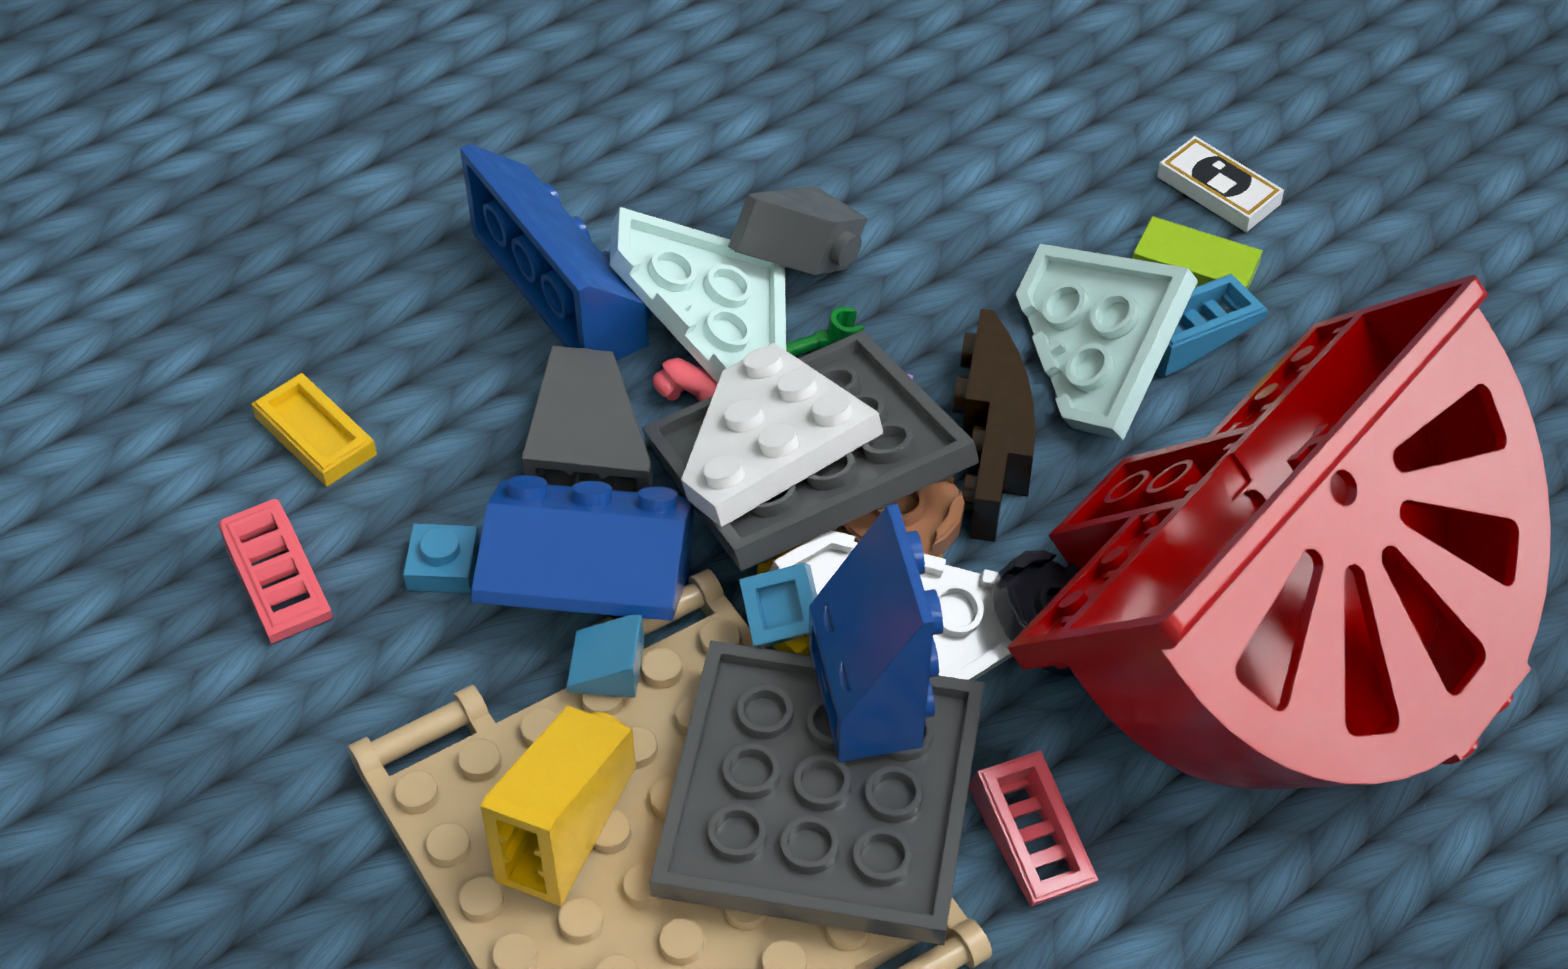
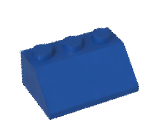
M530 475L515 476L508 479V481H501L486 507L471 590V603L624 617L628 615H642V618L673 621L691 571L694 505L687 500V497L677 496L676 491L665 487H646L638 492L612 490L609 484L598 481H583L569 487L547 485L545 479Z

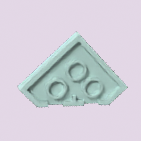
M620 207L612 221L609 265L717 383L723 370L743 360L754 349L775 343L786 350L785 266L737 253L728 247L730 239Z
M1045 244L1039 245L1016 292V296L1033 330L1034 335L1032 339L1044 371L1051 378L1058 398L1055 400L1060 414L1072 429L1124 440L1198 282L1189 268Z

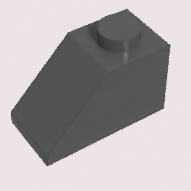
M816 186L750 193L746 197L728 247L740 254L813 275L846 270L860 251L862 244L860 236L867 217Z

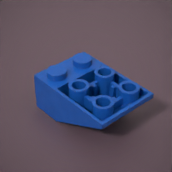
M898 504L885 507L809 605L808 647L839 762L922 748L925 718L935 716V701L929 678L939 675V659L933 635L943 633L942 608L936 590H924L920 577L925 572L922 542L917 531L906 532Z

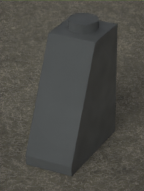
M552 346L522 455L524 475L541 477L547 481V485L572 487L574 484L583 481H598L609 484L612 490L638 492L643 488L652 487L651 461L613 352L589 348Z

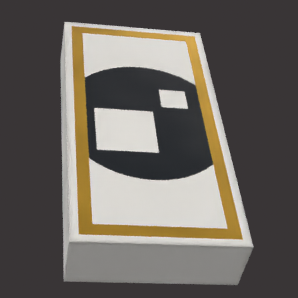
M1196 136L1192 137L1159 164L1157 175L1159 179L1244 232H1248L1280 206L1284 193L1282 188Z

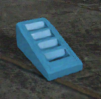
M1232 274L1195 287L1157 367L1156 373L1163 378L1182 370L1266 319L1268 309ZM1222 300L1232 312L1227 314L1217 302ZM1199 313H1202L1209 321H1206ZM1179 325H1182L1186 330L1183 331Z

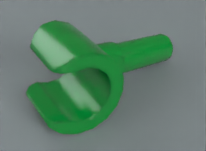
M839 307L832 311L826 330L818 331L814 335L786 343V351L796 356L821 349L864 330V326L854 327L857 311L854 308Z

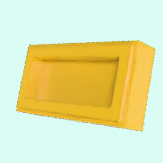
M303 373L251 403L255 418L326 487L377 455L374 440Z

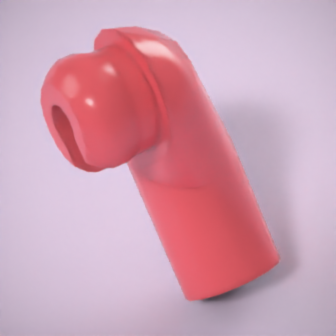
M681 358L669 359L663 362L664 368L652 378L654 388L661 396L667 397L670 401L678 399L684 390L695 396L699 402L714 395L718 384L704 368Z

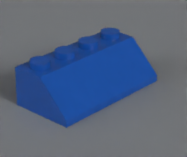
M472 144L460 148L473 234L563 346L611 351L616 361L649 346L647 320L651 318V310L609 265L610 253L606 250L601 252L591 241L583 221L578 216L571 217L562 207L554 187L550 183L543 184L525 164Z

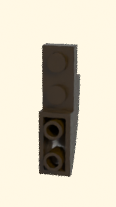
M981 309L977 333L965 332L960 368L970 369L969 377L957 376L952 413L964 414L962 429L975 441L979 459L977 464H980L978 475L966 473L962 495L964 499V512L973 513L970 538L996 542L1003 493L1028 496L1034 455L1035 415L1029 378L1016 345L993 310Z

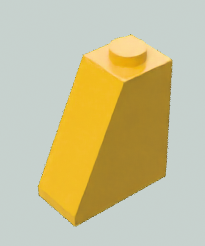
M567 705L493 786L482 801L480 808L496 882L562 907L636 768L632 728L624 726L621 721L607 713H588Z

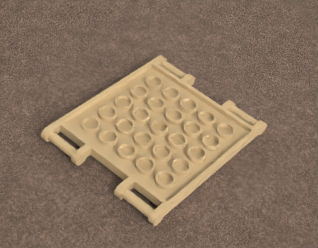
M707 568L688 578L689 585L683 589L673 621L699 608L706 615V618L643 649L636 698L567 693V688L495 723L488 712L482 696L472 684L453 693L454 701L372 742L366 736L347 746L350 758L360 778L473 969H875L920 942L650 896L649 880L710 640L754 647L750 628L726 598L719 580L710 569ZM608 617V618H606V619H604V620H602V621H599V622H597V623H595V624H593V625H591V626H594V625H597V624H601V623H604V622H608V621H611V620H614V619H613L612 617ZM643 618L644 636L673 621ZM568 705L588 713H607L621 721L624 726L632 728L636 768L561 907L495 881L480 805L493 786ZM465 725L472 734L391 776L388 775L383 767ZM952 898L945 944L933 947L897 969H958L964 964L969 968H974L992 957V948L982 928L976 921L967 918Z

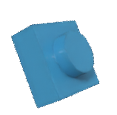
M413 524L403 573L406 591L471 594L480 545L478 526Z
M804 562L739 579L754 647L763 648L809 636V605L817 596L811 565Z

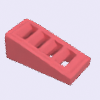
M272 499L226 517L219 522L218 527L226 552L271 644L333 619L328 602L279 500ZM282 551L285 552L284 554L276 556L257 565H251L252 563H255L257 561H260ZM294 573L296 574V576L292 578H289L270 587L262 589V586L275 582ZM304 593L308 597L276 612H273L271 609L274 605Z
M1041 750L977 771L969 784V790L982 819L1030 907L1096 884L1098 881L1096 873ZM1026 789L1030 797L1029 799L1011 805L1007 804L1004 795ZM1038 811L1043 822L1018 829L1014 819ZM1048 835L1052 836L1056 846L1029 855L1025 843ZM1064 859L1071 870L1041 881L1035 868Z

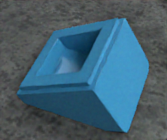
M628 615L576 631L567 682V693L636 698L644 647L642 615Z

